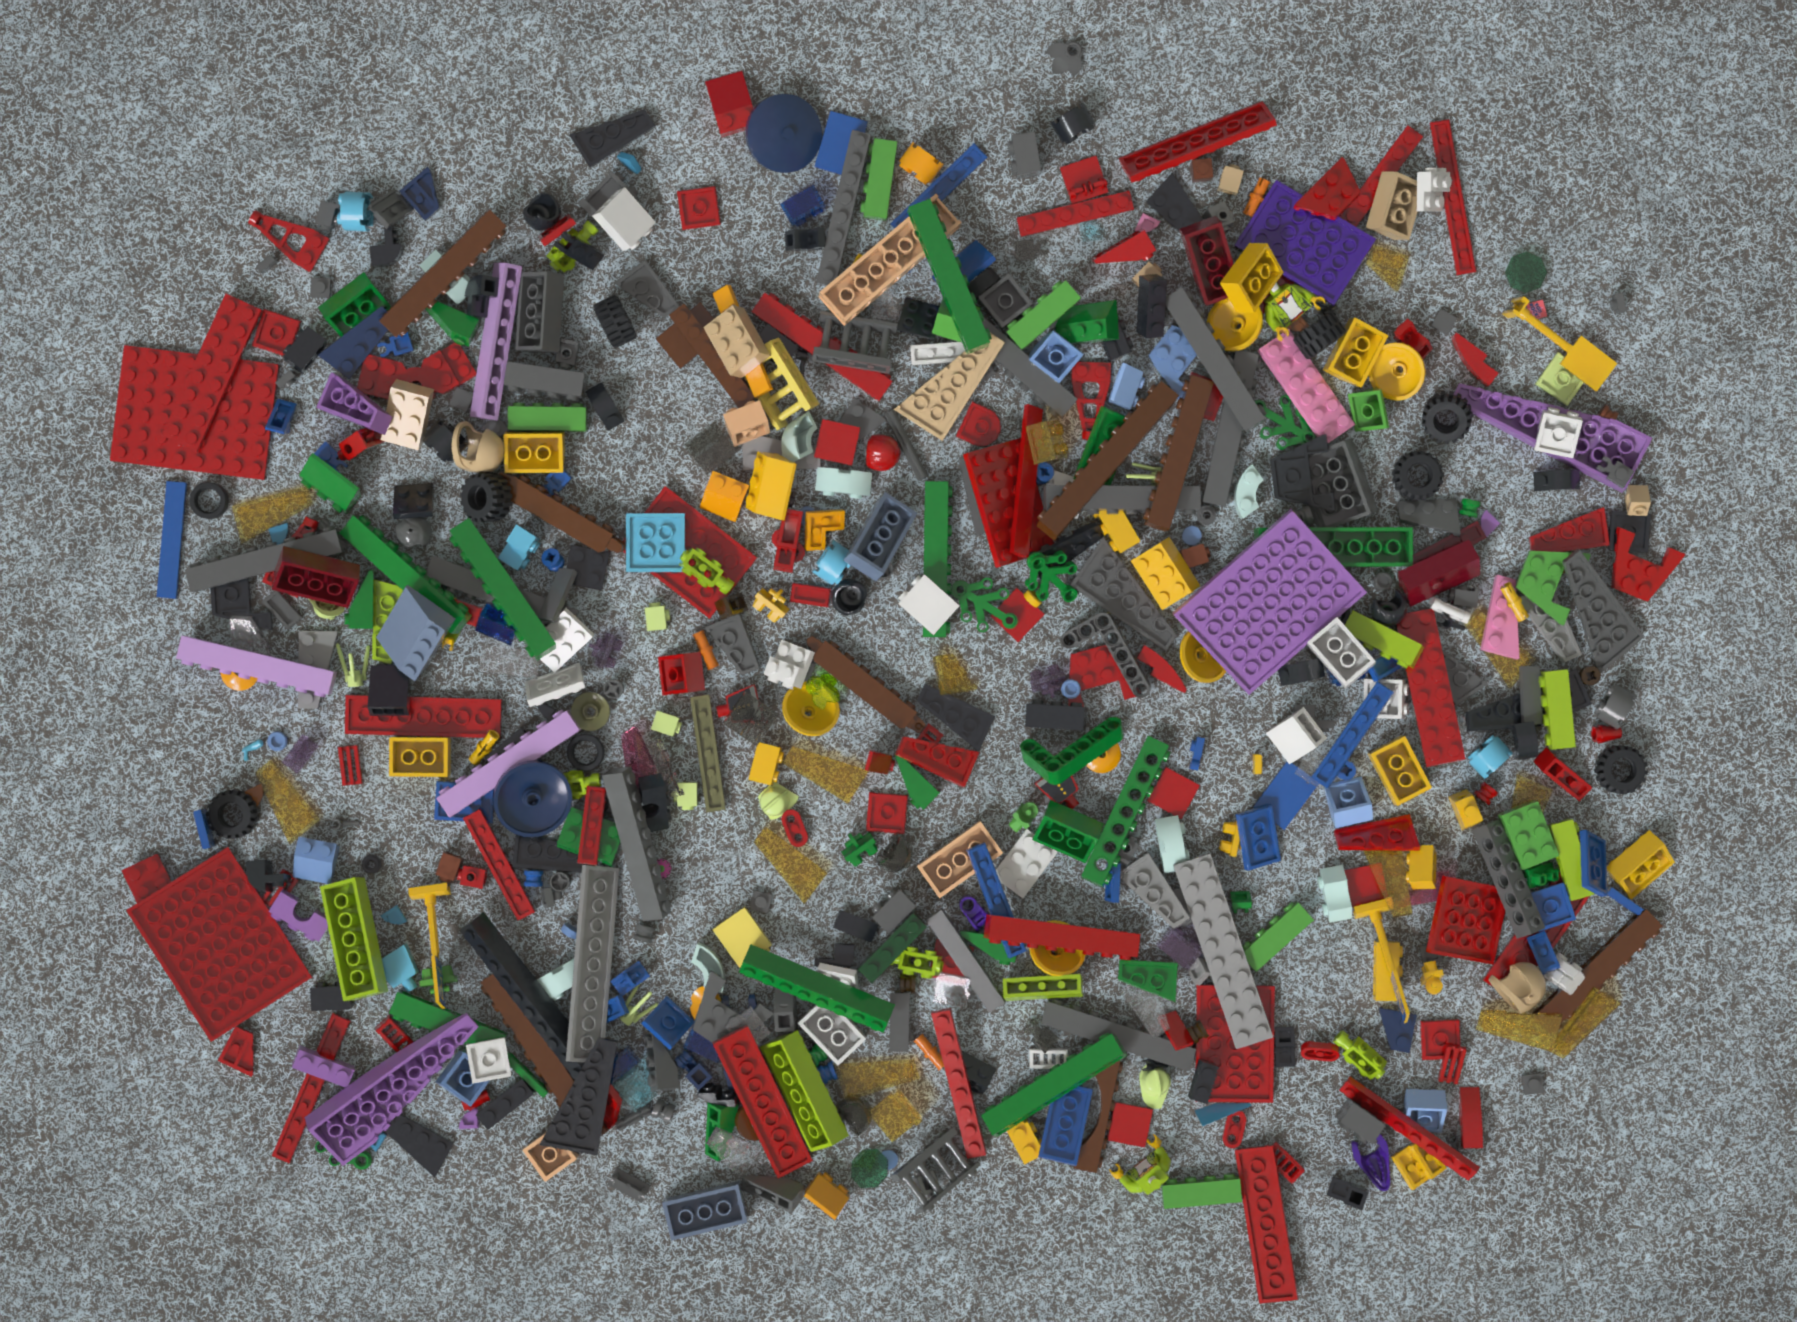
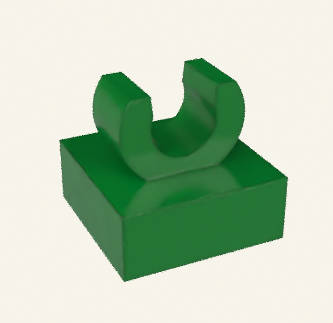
M1250 891L1230 892L1234 913L1238 912L1237 909H1244L1245 913H1248L1249 908H1252Z

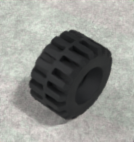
M614 294L594 304L595 314L610 344L615 349L637 338L635 329L618 296Z
M1328 312L1296 335L1293 341L1304 357L1311 359L1345 335L1347 330L1334 312Z
M1441 391V395H1438V393L1434 394L1433 398L1428 399L1423 410L1422 427H1425L1424 432L1430 434V439L1436 438L1437 443L1445 441L1444 444H1449V441L1456 443L1458 438L1460 440L1464 438V435L1468 433L1471 426V405L1467 404L1468 400L1466 398H1461V394L1453 395L1454 391H1450L1449 394H1446V391ZM1448 409L1454 411L1459 420L1453 425H1443L1436 419L1435 415L1441 410Z
M1414 451L1401 457L1395 463L1394 471H1392V483H1395V490L1399 491L1402 497L1405 496L1409 500H1423L1433 496L1440 489V485L1443 484L1442 477H1444V472L1441 470L1443 468L1442 464L1439 465L1437 457L1434 458L1433 454L1425 453V451ZM1420 464L1427 470L1428 481L1424 486L1415 487L1409 482L1407 473L1412 465Z
M475 473L470 475L464 481L465 485H462V493H460V497H462L460 503L464 507V513H467L466 516L472 518V521L493 522L505 518V514H508L510 511L509 506H512L511 498H513L512 494H510L511 487L507 485L508 481L497 473Z
M1614 745L1611 748L1604 749V753L1598 755L1599 760L1595 761L1597 769H1594V773H1597L1596 780L1600 781V786L1606 788L1607 791L1616 794L1633 793L1635 789L1642 787L1640 785L1642 782L1645 783L1646 778L1644 776L1645 774L1648 775V770H1645V767L1648 765L1643 760L1645 757L1639 754L1640 751L1637 749H1633L1630 746ZM1619 758L1626 759L1631 766L1630 775L1624 781H1617L1612 775V765Z
M233 789L220 792L216 797L212 798V803L208 804L207 807L209 808V811L206 812V816H209L207 822L212 826L210 829L216 831V835L223 836L226 839H236L251 833L252 829L257 826L256 821H259L260 817L257 816L258 812H260L259 808L256 807L257 803L253 801L252 796L246 794L243 790ZM228 803H236L242 809V821L236 826L229 825L224 820L223 810Z

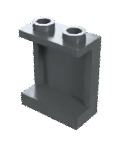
M610 170L608 176L585 199L582 198L578 202L579 206L599 226L600 224L592 216L617 190L625 187L637 202L639 201L637 197L638 191L632 185L627 187L623 183L624 177L617 171L613 173Z

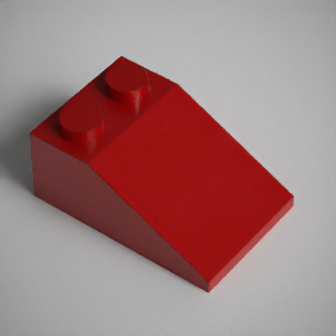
M739 71L705 81L721 138L745 131L753 105L743 72Z
M1141 228L1091 259L1095 264L1138 261L1141 259L1146 261L1154 256L1153 252L1156 249L1146 231Z

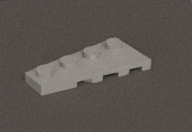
M761 436L742 444L743 471L754 470V460L757 456V451L778 453L782 456V440ZM812 447L813 453L794 462L797 464L796 469H817V467H821V460L814 458L816 448Z
M1555 592L1552 602L1561 605ZM1520 596L1522 604L1529 614V618L1562 663L1582 655L1567 619L1564 626H1562L1526 596Z
M299 631L298 663L329 670L339 631ZM307 690V693L298 691V708L318 709L321 697L314 695L315 691Z
M1149 853L1121 870L1120 879L1172 928L1176 929L1191 919Z

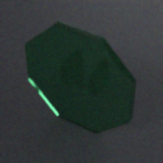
M1527 251L1511 257L1505 270L1510 287L1523 293L1539 289L1547 274L1542 258Z
M878 1149L862 1150L852 1160L851 1178L860 1188H877L888 1176V1159Z

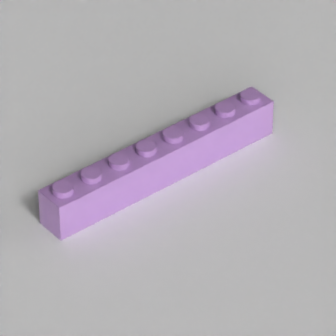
M494 263L492 277L499 278L498 295L496 298H489L488 316L485 318L470 417L498 421L522 266L509 263Z
M181 636L176 659L182 660L181 664L193 666V663L201 664L200 668L212 670V667L220 669L219 673L231 675V672L239 673L238 677L250 679V676L258 678L257 682L269 684V681L277 682L276 686L288 688V685L295 687V691L307 693V690L315 691L314 695L320 697L332 694L337 675L336 671L189 636Z
M563 710L558 711L553 715L554 719L549 723L546 720L536 726L537 731L532 734L529 731L520 737L522 741L516 745L512 742L506 746L503 754L499 756L496 753L488 758V764L485 766L480 764L471 770L473 774L467 778L463 775L455 781L456 785L451 789L447 786L439 791L440 796L436 799L448 817L454 816L494 789L499 778L510 767L524 761L539 759L579 732L581 728L569 710L565 712Z

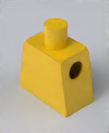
M1465 789L1448 796L1462 831L1483 821L1475 798L1468 790Z

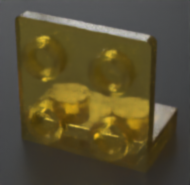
M1059 420L1044 421L1025 426L1034 464L1067 458L1068 446L1063 440L1064 428L1059 423Z
M899 1088L895 1089L868 1112L891 1142H894L913 1125L917 1126L922 1122L921 1115Z

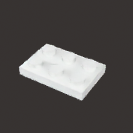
M565 608L560 613L556 623H549L545 627L555 641L557 649L540 660L555 673L594 636V633L572 612Z
M580 663L559 669L555 673L551 672L525 681L527 702L530 707L541 705L551 699H559L563 695L571 692L575 693L585 688Z
M1028 829L1023 832L996 869L1000 882L1022 898L1025 897L1058 853L1056 850L1032 840L1034 834Z

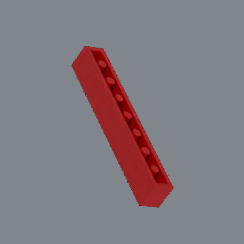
M764 292L751 311L752 314L766 324L771 325L786 338L813 356L814 347L821 346L824 329L820 326L815 328L810 324L812 321L806 316L802 315L799 317L794 313L796 310L788 304L782 305L778 302L780 299L770 292L768 295ZM836 337L830 338L829 348L839 350L841 341ZM851 348L848 350L851 353H857ZM824 363L878 402H880L893 383L890 380L891 376L887 373Z
M986 914L983 938H988L989 943L1001 944V940L1008 941V945L1020 946V943H1027L1028 948L1038 949L1039 945L1046 946L1045 950L1057 951V947L1064 948V952L1076 953V950H1083L1082 954L1094 956V952H1099L1101 957L1113 958V954L1120 955L1119 959L1131 960V957H1138L1141 934Z

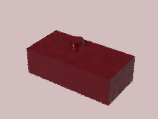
M1213 216L1180 228L1179 231L1200 300L1205 306L1227 299L1228 296L1220 282L1234 263L1222 222L1217 216Z
M1468 539L1398 571L1399 588L1406 598L1409 607H1412L1479 576L1480 558Z
M283 546L273 573L272 590L349 608L359 582L360 565Z

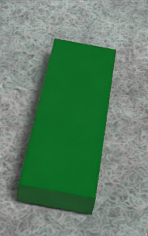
M507 1051L510 1067L544 1098L549 1093L545 1085L510 1051Z

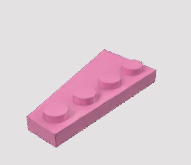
M1496 575L1480 650L1517 660L1519 659L1518 621L1512 609L1507 606V600L1500 590L1501 586L1504 587L1503 584L1511 582L1516 592V579Z

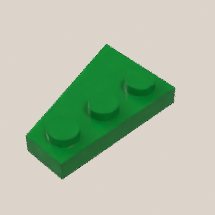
M1119 960V981L1176 1003L1178 963Z

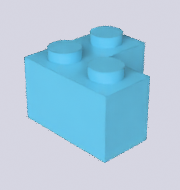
M515 525L506 540L508 543L498 559L517 571H520L521 568L525 570L530 562L528 557L531 552L535 553L541 544L538 542L540 538L523 527Z

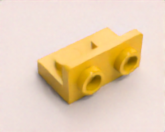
M1027 1119L1007 1131L1024 1165L1038 1158L1042 1139L1038 1140L1035 1135L1038 1131L1034 1123H1029Z

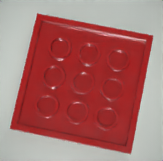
M1442 875L1426 952L1494 965L1505 909L1494 885Z

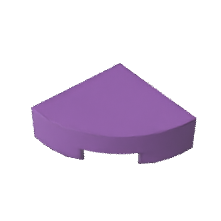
M1485 510L1481 515L1480 526L1487 537L1500 523Z
M478 1108L467 1112L462 1117L459 1129L479 1128V1119L476 1116Z

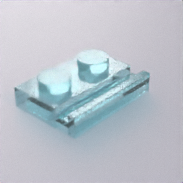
M635 1066L622 1075L616 1083H612L634 1112H637L640 1106L643 1107L657 1096L655 1092H651L647 1081Z

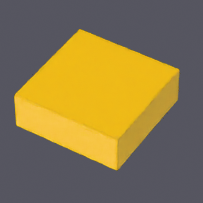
M1253 754V774H1261L1262 755Z

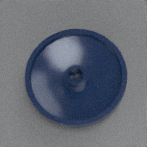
M791 94L772 95L760 101L751 111L745 130L746 143L753 158L764 168L778 173L795 172L807 166L819 151L822 140L820 119L814 108L804 99Z
M538 760L524 761L510 767L499 778L493 793L494 810L501 824L512 833L524 837H538L554 831L564 822L572 804L571 788L564 774L552 764Z

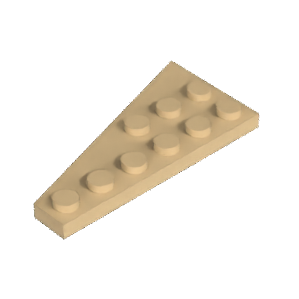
M990 332L992 339L988 347L968 355L966 351L963 352L894 410L943 441L1002 349L1005 341Z

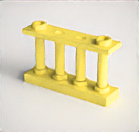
M780 338L770 340L765 344L771 356L762 363L773 358L777 364V369L768 374L770 382L783 375L788 385L772 396L768 392L757 398L770 418V423L777 431L785 428L788 425L785 419L801 408L808 411L820 404ZM793 391L798 401L783 412H780L775 402Z

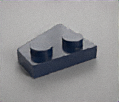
M426 167L400 190V193L425 221L440 210L431 170Z
M1379 1007L1389 1049L1410 1053L1417 1015L1410 1013L1408 1022L1404 1023L1400 1011Z

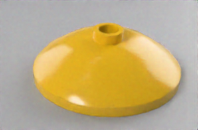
M1229 298L1217 302L1212 307L1206 323H1210L1215 331L1212 334L1215 340H1221L1225 347L1224 350L1233 352L1247 348L1258 338L1263 325V315L1260 307L1257 308L1255 313L1236 312ZM1238 324H1241L1240 329L1236 328Z
M1393 342L1382 347L1368 377L1373 388L1382 389L1384 398L1400 401L1412 397L1421 389L1425 380L1426 369L1421 355L1413 347L1405 343ZM1398 366L1403 368V372L1398 371Z
M1187 631L1180 644V659L1183 668L1191 678L1198 682L1211 683L1219 680L1226 673V670Z
M805 681L801 689L793 687V690L789 689L782 702V712L786 722L795 731L807 736L826 734L836 725L840 714L839 703L835 695L826 686L817 682ZM805 712H809L811 716H807Z
M1057 920L1047 921L1051 923L1070 925L1068 923ZM1039 945L1038 949L1029 948L1031 958L1037 967L1052 976L1073 974L1081 967L1085 959V955L1082 954L1083 950H1076V953L1064 952V948L1057 947V951H1054L1056 955H1052V950H1045L1046 946Z

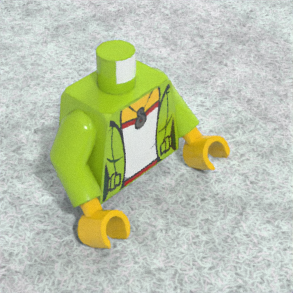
M1276 282L1270 291L1271 295L1264 300L1266 304L1264 308L1265 321L1274 332H1277V339L1282 341L1283 338L1280 333H1285L1289 337L1287 327L1312 306V302L1316 310H1321L1316 304L1319 301L1326 304L1323 297H1316L1314 293L1297 284L1290 285L1285 283L1279 286Z
M1153 1134L1155 1141L1151 1142L1147 1138V1143L1156 1150L1126 1172V1175H1124L1119 1164H1115L1118 1168L1116 1172H1112L1109 1169L1115 1179H1120L1119 1181L1131 1193L1143 1192L1149 1195L1154 1190L1159 1189L1169 1178L1168 1171L1171 1160L1165 1149L1161 1147V1139Z

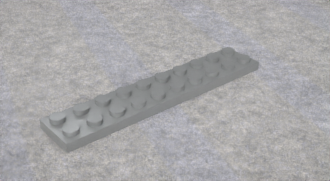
M1211 853L1174 864L1173 867L1235 1048L1239 1049L1273 1038Z
M582 865L566 1061L585 1062L599 1037L605 1038L619 868Z

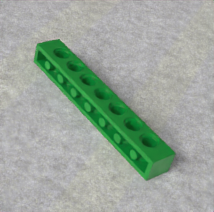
M1147 736L1081 875L1082 879L1102 888L1105 884L1109 885L1113 876L1111 870L1113 866H1118L1121 860V856H1119L1121 849H1126L1130 840L1127 837L1130 831L1134 832L1138 824L1135 820L1138 814L1142 815L1146 807L1144 801L1147 796H1151L1154 790L1152 784L1155 779L1158 780L1161 776L1163 769L1160 767L1163 761L1167 762L1171 752L1168 751V744ZM1155 756L1158 761L1156 764L1150 765L1147 763V758ZM1146 773L1149 775V780L1141 782L1138 779L1139 775ZM1133 791H1139L1141 797L1134 800L1130 797V794ZM1125 808H1130L1133 811L1130 817L1122 815V811ZM1118 825L1123 826L1125 829L1120 835L1113 832L1114 828ZM1108 843H1113L1116 845V849L1113 852H1107L1105 846ZM1099 861H1106L1108 863L1107 868L1104 870L1098 869L1097 863Z

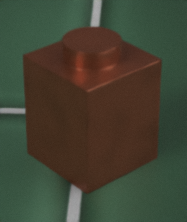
M1211 158L1197 159L1190 162L1192 183L1211 181L1213 179Z
M1204 544L1179 551L1189 568L1208 563V558L1211 557L1208 546L1204 547Z
M446 851L443 852L435 875L440 876L439 879L444 882L450 883L451 880L455 881L464 858Z

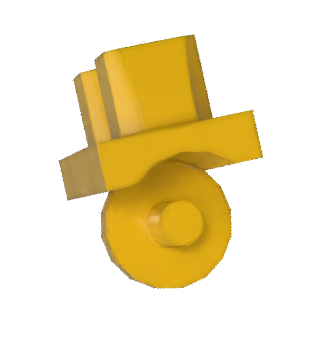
M762 587L755 595L756 599L752 605L758 611H762L765 606L770 608L771 611L767 617L774 623L778 619L783 618L790 610V608L784 605L786 599L781 596L784 592L782 589L776 592L771 588L768 592Z
M1234 820V822L1223 823L1222 832L1232 835L1230 841L1220 840L1218 849L1228 853L1230 856L1236 857L1240 839L1237 821Z
M1436 961L1425 962L1422 967L1421 986L1425 985L1428 993L1436 995L1443 988L1441 982L1444 976L1443 970L1437 969Z

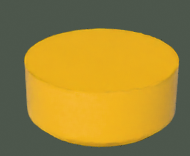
M1028 589L1023 595L1032 606L1037 608L1042 601L1036 597L1035 591Z

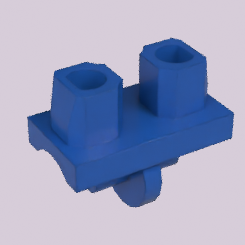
M638 960L610 982L617 989L618 993L623 996L649 978L650 975Z

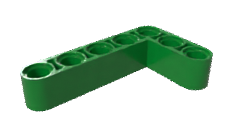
M1118 717L1106 719L1055 756L1037 741L1026 739L1020 744L1023 761L1048 783L1058 785L1124 738L1122 722Z

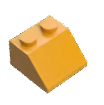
M712 471L700 508L736 522L750 486Z
M818 1172L805 1189L804 1197L835 1220L850 1198L849 1190L842 1184L837 1186L833 1183V1178L828 1173L824 1172L822 1174Z

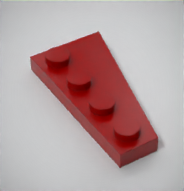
M1599 508L1530 536V551L1565 552L1610 545L1605 508Z
M902 737L895 755L960 787H965L979 752L910 737Z

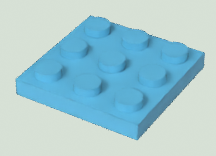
M626 513V572H682V567L678 564L681 562L679 559L681 554L685 551V513Z

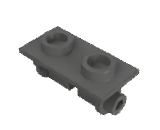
M617 1167L607 1184L641 1203L651 1186Z

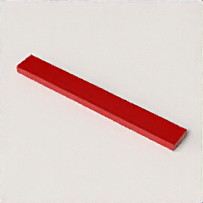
M1450 120L1430 122L1437 168H1446V172H1450L1452 180L1450 192H1443L1456 276L1475 273L1476 267Z
M1031 404L1024 405L1009 552L1023 558L1029 557L1043 409Z
M332 1013L317 1048L319 1055L331 1060L335 1059L351 1022L350 1019ZM306 1074L272 1153L273 1157L287 1163L291 1162L306 1127L305 1117L313 1111L325 1083L324 1079Z

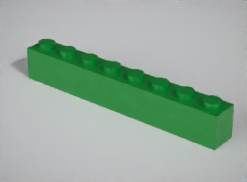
M927 199L909 206L907 213L966 354L968 355L988 347L992 339L988 328H984L982 323L984 317L982 312L976 309V298L973 292L970 293L968 290V279L960 271V268H962L961 262L953 254L954 246L951 239H947L945 235L947 230L944 222H940L937 216L939 210L936 203L932 204L931 199Z
M925 481L924 574L947 595H951V583H947V575H951V564H947V556H951V544H948V536L951 537L952 525H948V517H952V505H948V498H952V486H948L949 481ZM945 622L934 635L923 626V637L946 638V634H950V622Z
M353 515L340 531V534L402 590L409 585L454 617L456 620L449 632L451 634H459L472 617L468 612V607L463 603H458L451 592L448 590L444 591L440 587L441 584L433 577L430 578L422 566L415 565L412 562L413 558L405 552L402 553L394 541L386 539L384 537L385 533L377 527L374 528L366 516Z
M470 518L450 529V542L455 548L458 546L461 550L460 556L463 561L470 563L472 566L470 570L474 577L481 579L483 582L481 586L485 593L492 595L494 598L492 602L496 609L503 611L505 614L503 618L507 625L514 627L516 630L514 634L518 641L525 643L527 646L525 650L529 657L532 658L534 656L536 661L557 649L555 641Z
M750 944L739 970V973L744 974L746 977L759 980L765 985L778 988L782 992L790 993L801 1000L809 1001L820 1008L828 1009L837 1015L847 1017L856 1023H861L883 1033L895 1006L893 1003Z
M1109 1033L1102 1035L1097 1043L1086 1045L1078 1055L1072 1054L1066 1058L1067 1062L1062 1065L1057 1064L1050 1068L1051 1072L1046 1075L1041 1074L1033 1079L1034 1082L1032 1084L1021 1086L1013 1096L1011 1094L1001 1099L1002 1102L997 1106L992 1105L986 1108L985 1113L981 1116L992 1136L998 1137L1128 1056L1117 1036L1112 1033L1110 1035Z

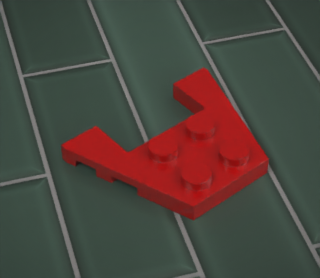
M1617 527V544H1615L1614 549L1616 556L1615 563H1613L1611 588L1648 602L1685 557V554L1667 547L1659 566L1629 554L1628 551L1635 533Z
M1106 645L1070 654L1069 679L1077 681L1081 691L1119 681L1124 700L1136 697ZM1081 694L1076 698L1068 699V706H1070L1071 702L1082 703V707H1084Z

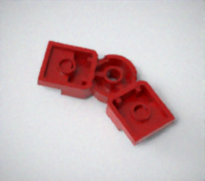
M456 343L425 358L421 368L412 367L407 369L405 364L369 354L363 362L357 388L364 394L388 400L391 386L396 379L413 384L420 382L422 386L434 389V399L436 392L445 395L476 377L477 372L461 345Z

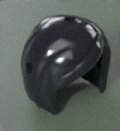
M541 192L532 198L529 205L523 209V217L526 223L537 231L552 228L561 216V208L554 196L545 192Z
M843 579L832 590L831 604L842 615L857 614L865 605L867 589L857 580Z
M1395 589V597L1390 601L1374 598L1371 604L1373 620L1384 626L1399 624L1407 612L1406 598L1398 589Z

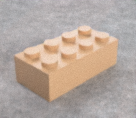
M980 820L917 865L939 898L975 874L966 849L985 842L992 861L1003 854Z

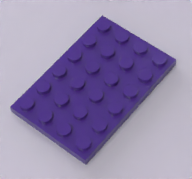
M1276 180L1234 246L1243 252L1249 243H1268L1284 272L1282 276L1314 293L1316 296L1323 297L1326 302L1335 306L1376 239L1340 217L1334 221L1324 216L1312 215L1311 211L1295 210V203L1303 195Z

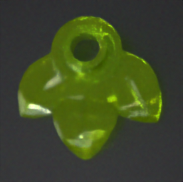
M823 674L820 677L812 676L807 680L806 689L812 694L814 704L820 709H824L827 702L836 703L840 701V693L834 687L837 683V679L834 676Z

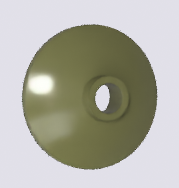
M587 692L579 695L574 700L571 707V715L581 729L595 731L607 723L610 716V708L603 696L598 693ZM589 708L595 710L593 715L588 714L587 710Z

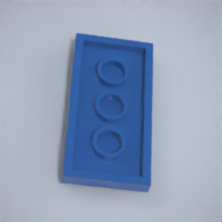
M1078 1086L1049 1104L1038 1154L1039 1158L1077 1166L1093 1089Z

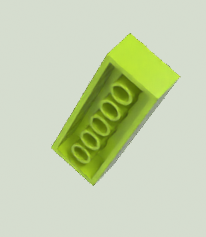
M353 877L320 886L343 1001H355L388 992L365 878Z
M798 1030L776 1037L762 1045L760 1049L810 1151L813 1152L833 1146L848 1137L849 1134L846 1126L842 1122L838 1110L831 1100L829 1091L825 1087L820 1073L813 1063L812 1056L808 1052Z

